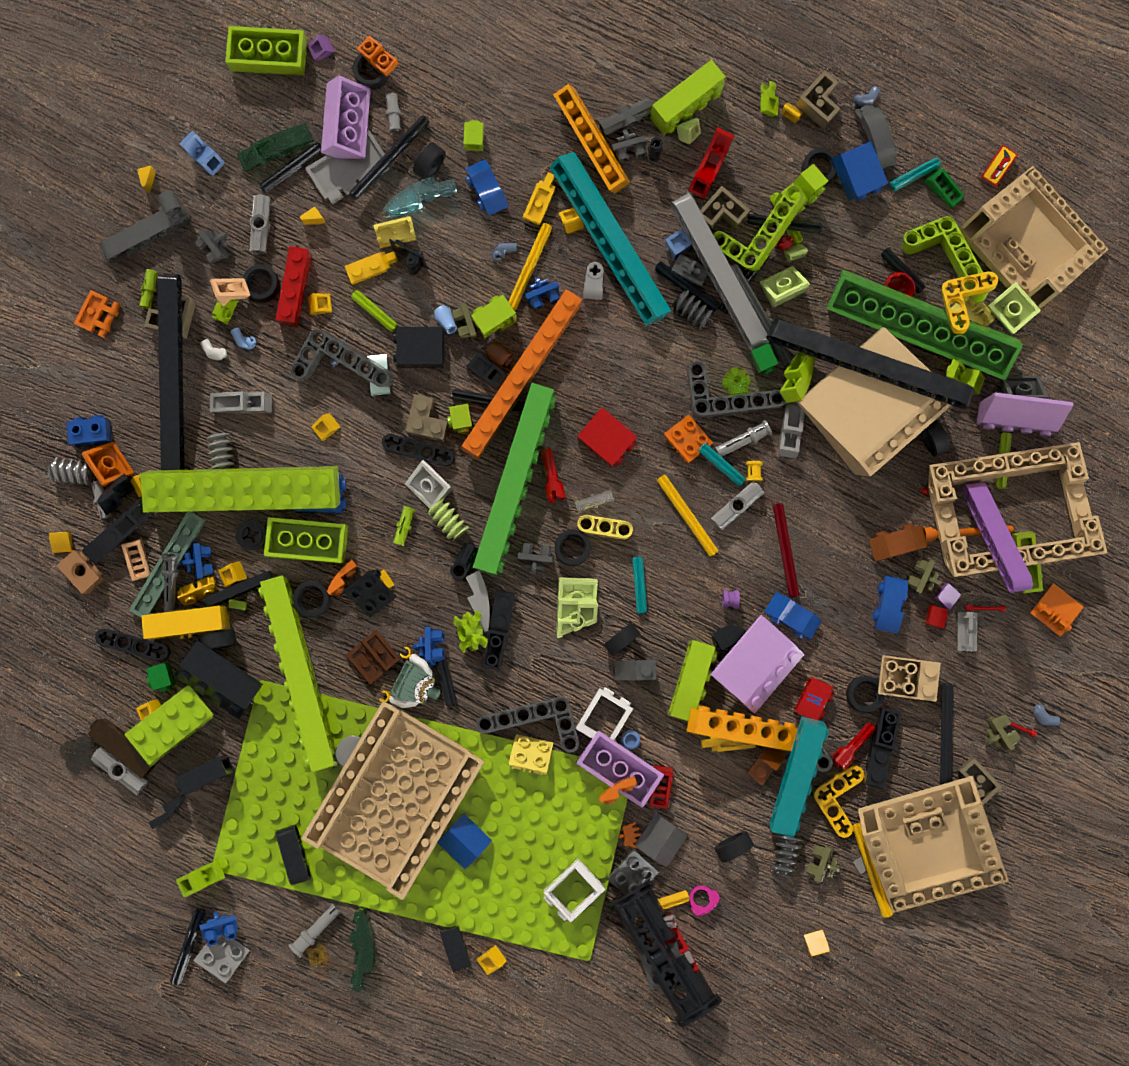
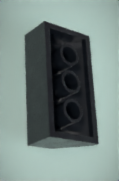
M198 640L174 674L179 681L187 684L197 693L211 700L213 704L220 706L238 719L243 715L263 685Z

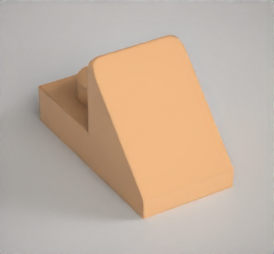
M244 278L210 280L214 294L222 306H225L230 299H247L250 296Z

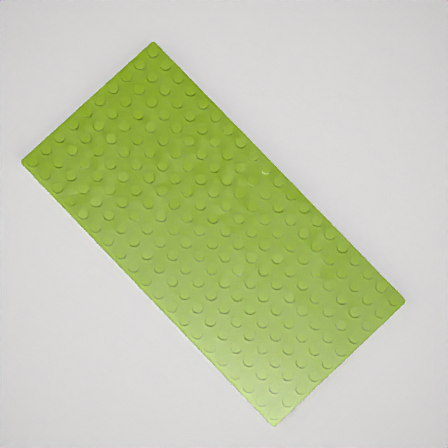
M264 680L259 681L263 685L254 698L213 861L218 860L223 873L448 928L459 925L461 931L585 961L591 959L609 882L607 878L610 876L609 873H611L628 798L618 792L619 798H616V802L606 805L604 802H600L599 796L610 786L579 766L576 762L580 756L552 750L546 775L542 774L541 776L540 774L533 773L532 770L529 773L528 769L523 772L524 768L519 770L508 766L514 740L414 717L485 761L440 838L463 814H466L492 840L491 843L466 869L436 843L408 893L402 900L386 890L387 887L323 848L317 849L301 839L311 872V880L291 885L277 842L276 830L296 825L302 838L343 767L340 765L320 772H311V769H307L305 764L306 750H302L299 741L302 738L301 732L297 731L294 723L297 717L295 711H291L289 701L292 700L290 693L286 692L284 685ZM320 694L335 750L341 740L347 736H358L361 738L378 710L377 707ZM579 858L605 886V890L572 922L568 919L564 921L557 913L559 909L554 904L550 906L544 899V890ZM575 869L552 892L572 912L595 889Z

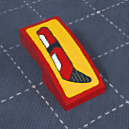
M1002 144L980 177L997 187L1018 154Z

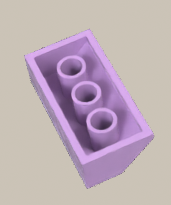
M340 75L327 83L321 153L337 159L365 158L370 88Z
M599 730L576 762L609 786L625 778L635 776L637 785L633 786V790L622 792L619 789L618 792L642 808L664 776L663 773Z

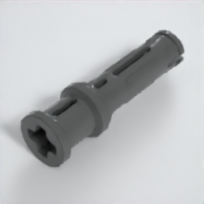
M164 553L162 554L164 568L161 572L164 577V611L173 612L177 610L176 577L179 575V570L177 569L179 554Z

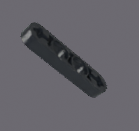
M387 434L382 439V446L385 450L421 461L424 460L425 462L443 467L451 466L454 462V454L446 448L395 434ZM393 438L395 443L400 444V451L397 450L399 447L396 445H391V448H389L386 441H390ZM406 443L414 444V450L411 453L404 451ZM431 448L433 451L432 456L429 458L423 457V449ZM436 450H440L438 454L442 456L448 453L451 459L443 463V459L437 457V461H435Z
M267 571L202 599L204 608L219 605L261 587L260 582L274 578L271 571Z
M100 629L95 635L96 642L108 648L157 661H164L170 656V648L166 644L111 629ZM107 632V636L113 637L115 639L114 641H104V639L101 638V635H104ZM121 637H126L129 641L125 648L119 645ZM140 642H145L147 645V649L143 653L137 649ZM163 647L162 651H165V654L159 657L158 653L151 652L152 648L161 649Z

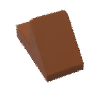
M766 747L746 773L763 785L769 776L778 770L786 755L779 749Z

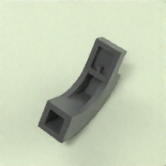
M871 104L854 110L855 118L864 128L868 141H872L882 169L896 164L892 134L879 107L874 108Z

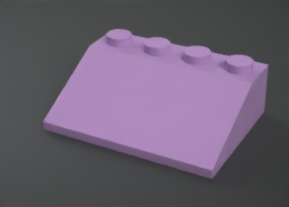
M994 393L979 402L977 425L983 426V429L993 430L996 427L1002 428L1001 431L1004 432L1020 430L1022 434L1036 432L1040 436L1050 437L1051 434L1058 432L1073 407V402Z
M760 615L710 675L742 705L755 714L805 654L764 616Z

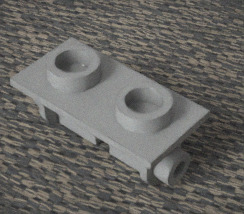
M958 612L957 651H977V613Z

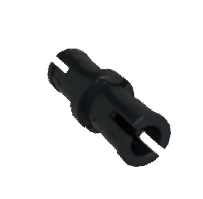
M654 137L648 146V157H650L649 160L652 162L658 161L663 152V142L661 143L662 140L658 137Z

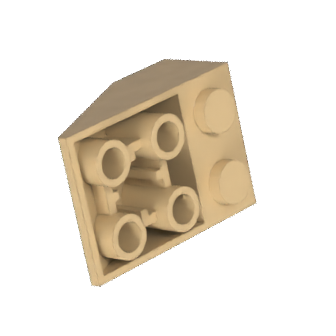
M882 655L878 694L936 702L941 663Z

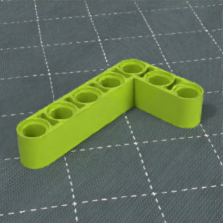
M796 185L788 187L748 248L722 231L715 232L713 236L717 243L720 238L725 237L724 244L719 246L722 252L750 271L759 270L806 200L805 193ZM799 192V197L796 200H791L792 194ZM788 208V214L781 217V211ZM777 225V230L774 233H770V227ZM762 241H766V247L759 249V244ZM740 247V253L733 256L734 249ZM755 257V263L749 266V259Z
M942 217L906 232L903 237L902 251L910 255L940 243L959 278L969 276L968 274L983 273L958 225L951 217ZM966 282L964 284L965 288L968 290H972L975 288V285L972 282ZM989 292L969 297L973 302L981 303L985 301Z

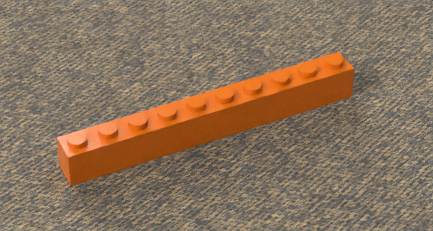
M567 289L564 291L462 445V451L476 460L480 459L580 308L582 302L580 297Z

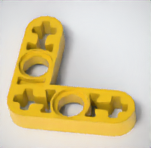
M984 272L951 279L943 283L941 295L950 327L954 333L964 334L969 328L970 321L963 297L993 291L998 283V276L995 273ZM986 279H989V281H992V284L989 285L988 282H985ZM966 282H972L975 285V288L972 290H968L965 288L964 284ZM951 287V289H954L953 293H950L947 288ZM953 303H957L960 305L961 309L958 311L951 310L950 305ZM958 316H960V323L964 324L963 328H960V326L957 325Z
M856 765L849 766L845 771H841L813 791L815 802L835 833L842 838H847L852 834L853 826L835 798L863 780L864 771ZM852 770L859 771L857 774L858 778H850L848 781L851 783L848 785L843 775L845 774L846 777L852 775ZM837 779H841L844 783L841 790H836L833 786L834 781ZM827 785H829L830 789L835 793L833 795L831 792L827 793L825 795V800H823L822 798L818 799V796L820 795V790L822 792H826L827 790H829L826 787ZM832 806L838 809V814L835 817L828 815V809ZM840 819L843 825H848L846 828L847 832H839L841 826L838 822L834 824L833 821Z

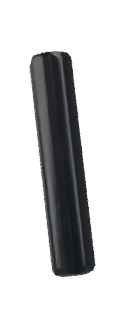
M886 248L881 253L884 260L896 272L905 273L912 278L915 283L916 293L919 294L925 289L926 285L890 248Z
M445 654V660L437 661L436 666L446 706H453L457 704Z

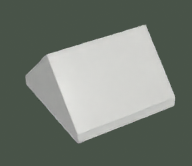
M424 460L420 462L405 483L429 508L444 499L453 490Z

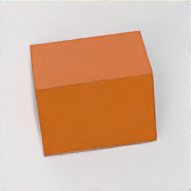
M114 441L81 454L103 487L107 488L124 473L127 477L134 473Z

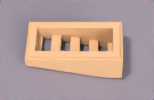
M142 538L122 543L121 547L132 581L149 577L151 571ZM133 546H137V547H138V549L129 551V548H130V547H133ZM140 553V557L131 559V555ZM142 561L143 563L140 565L133 566L134 562ZM145 569L144 572L135 574L134 570Z

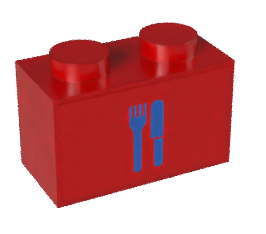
M809 677L793 712L806 718L822 720L826 712L824 707L833 698L834 692L832 690L834 687L814 677Z

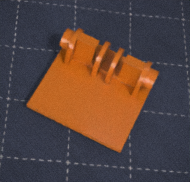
M689 414L664 433L665 440L673 445V449L676 448V453H680L679 455L684 459L683 461L688 464L700 454L698 450L702 444H707L708 446L713 444L711 439Z
M1053 583L1030 614L1061 637L1065 631H1070L1072 628L1071 623L1084 606Z

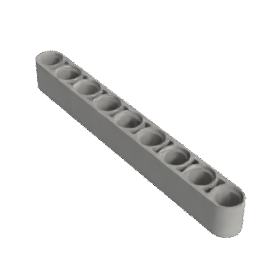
M687 193L671 202L677 219L748 348L752 351L768 344L770 341L766 338L767 333L693 197Z

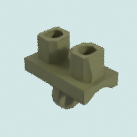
M466 302L460 304L461 308L452 311L455 323L465 320L467 324L457 328L460 339L470 337L472 340L477 339L473 326L474 322L470 317Z
M917 560L914 570L923 573L921 579L911 575L908 580V587L915 590V594L920 596L926 582L929 583L926 589L932 591L934 585H941V582L937 580L938 572L934 571L932 577H929L935 561Z
M1003 714L998 717L988 718L987 721L991 728L986 730L989 736L985 740L986 743H993L996 748L1002 744L1005 750H1013L1015 748L1014 745L1021 740V737L1016 730L1006 733L1003 729L1011 724L1008 716Z
M815 846L812 856L821 859L820 865L817 866L809 863L806 871L807 874L815 878V881L823 882L827 869H829L827 876L831 878L835 871L841 872V868L837 867L839 859L833 857L831 864H829L834 848Z

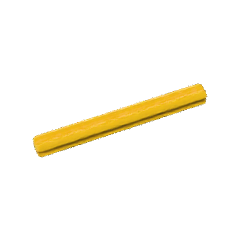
M547 223L542 224L508 301L513 310H516L552 230V226Z
M666 475L659 477L657 482L710 557L715 555L718 549Z
M856 823L852 825L881 915L884 918L891 917L893 912L864 840L861 823Z

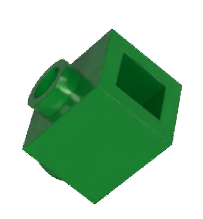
M769 343L752 350L749 354L758 375L762 373L768 375L774 372L775 367L779 364Z
M162 663L146 668L148 673L146 678L149 688H152V691L159 690V693L171 690L170 686L176 685L170 663Z

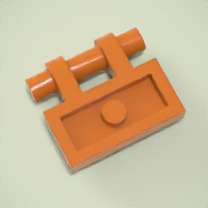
M90 290L74 324L91 333L94 332L96 327H99L100 330L97 335L105 338L107 332L110 333L112 329L111 324L114 318L118 317L120 313L118 310L121 304L114 301L112 306L109 307L107 304L110 299ZM103 312L108 313L104 322H100L99 320Z

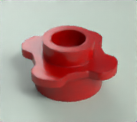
M788 235L781 237L775 247L777 246L780 251L790 248L794 245L792 242L794 237H788Z

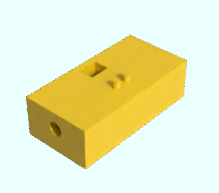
M213 606L141 615L144 639L156 640L180 636V639H184V636L187 635L188 638H192V635L229 630V610L227 609L228 607Z

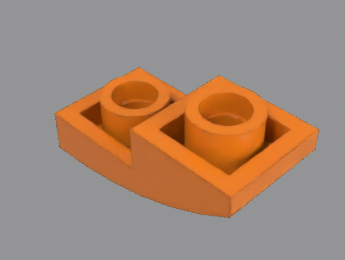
M368 36L357 48V51L386 77L399 64L398 60L384 50L383 46L371 36Z
M351 560L336 574L327 590L329 595L335 594V596H338L343 592L344 587L348 585L343 578L346 577L348 579L357 573L356 569L359 568L355 561Z
M635 776L620 780L607 788L599 796V801L604 802L605 805L616 802V798H619V789L622 792L633 790V786L637 785Z

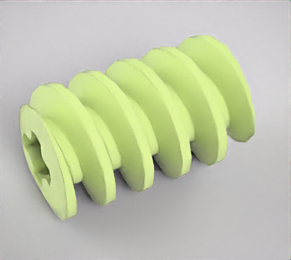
M442 499L430 508L428 514L434 515L433 521L440 520L437 526H444L442 532H449L447 538H454V541L465 533L469 526L462 527L464 520L457 521L460 515H452L455 509L448 510L450 502L443 503L444 499Z

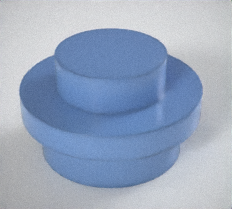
M628 730L623 733L621 743L628 750L636 749L640 744V736L637 732Z

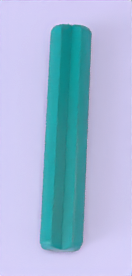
M935 157L891 181L889 184L891 190L895 192L940 168L941 161Z
M707 444L701 445L698 451L736 485L741 486L745 482L746 478Z
M634 557L632 561L636 610L638 614L647 612L644 566L642 557Z

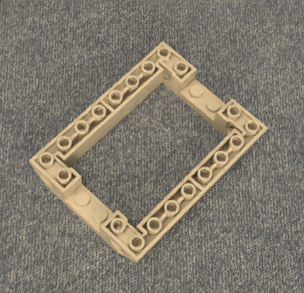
M1080 442L929 465L928 489L944 562L953 577L998 571V568L990 552L968 556L966 537L960 536L953 502L957 497L952 486L994 480L1004 476L1014 477L1058 470L1075 538L1017 547L1026 566L1108 553L1099 517L1092 516L1084 486V482L1089 477Z

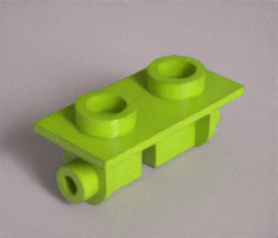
M230 299L225 306L217 302L211 313L213 315L212 318L228 325L240 299Z

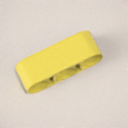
M583 515L577 523L579 531L584 534L620 540L628 539L633 532V527L629 522ZM582 520H589L591 527L583 529L580 525ZM601 523H608L610 530L602 532L599 526ZM627 526L629 529L628 535H621L618 531L619 527Z

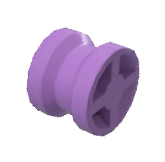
M723 590V609H728L729 607L739 609V590H734L733 592Z

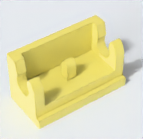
M411 216L374 225L380 249L391 246L389 239L393 241L397 239L403 243L417 240Z

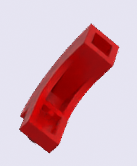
M720 128L716 129L708 150L688 189L689 192L705 199L725 160L735 135Z

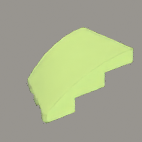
M559 577L557 638H561L572 631L576 632L584 626L597 623V579Z

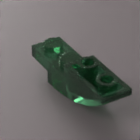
M305 123L260 139L250 144L251 147L237 153L243 170L248 172L278 156L283 157L314 142L308 125Z
M362 906L358 909V912L355 911L353 923L356 926L355 931H351L349 943H352L353 950H359V952L355 953L354 964H357L356 972H352L350 984H353L352 991L358 992L363 988L365 972L372 973L375 964L373 927L366 908Z

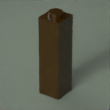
M106 718L96 719L89 727L91 730L88 735L140 778L147 777L158 764L157 762L149 767L127 740L124 733Z

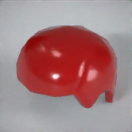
M897 272L891 274L884 283V286L911 297L915 293V283L905 273Z

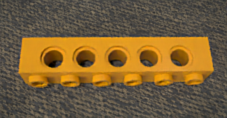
M567 84L554 93L555 99L609 191L617 193L629 185V179L576 89Z
M699 706L698 709L691 708L687 732L791 751L798 730L796 724L785 722L783 726L779 725V721L768 719L767 722H762V718L756 716L746 719L745 714L734 712L733 716L727 715L728 711L716 709L715 713L710 712V708ZM712 718V719H713V723H712V725L710 726V725H709V721H710V719ZM730 722V727L727 729V723ZM745 725H747L746 732H744Z

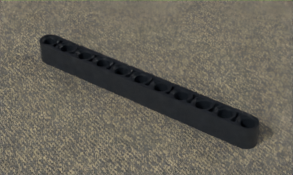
M159 274L157 286L161 470H185L182 281L179 274Z
M774 319L766 336L774 344L958 408L966 409L974 392L972 386L783 320Z

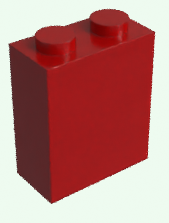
M604 408L597 412L577 436V439L611 468L614 465L618 467L624 460L623 454L627 450L631 452L637 444L635 442L637 436Z

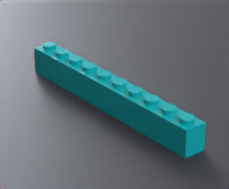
M575 152L559 156L549 168L644 324L648 326L662 320L671 312L670 307Z

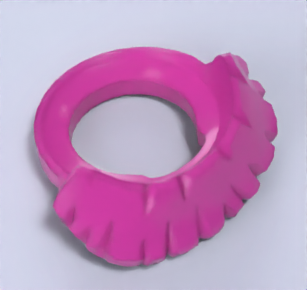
M703 885L693 888L689 895L692 914L703 916L710 912V910H713L720 900L717 891ZM697 890H705L708 893L710 903L706 907L699 906L694 902L693 896Z

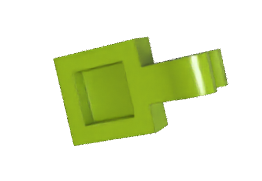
M769 81V87L766 84H761L760 108L762 113L775 117L778 116L779 97L775 96L776 83Z

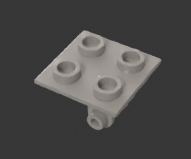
M225 934L217 936V944L208 946L206 943L194 959V962L226 984L250 950L235 939L226 940Z

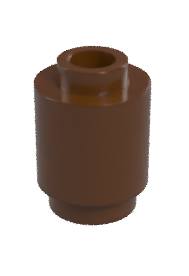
M493 341L485 351L488 355L487 357L501 369L504 366L508 368L514 360L512 358L513 353L500 342Z

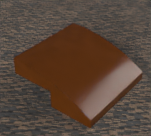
M377 630L372 632L345 655L369 686L401 660Z

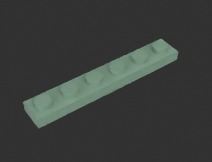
M187 511L162 553L179 554L177 569L180 566V561H183L185 557L184 553L189 551L206 522L205 519L190 511ZM162 555L129 609L130 612L139 617L151 614L164 593V577L161 573L164 568Z

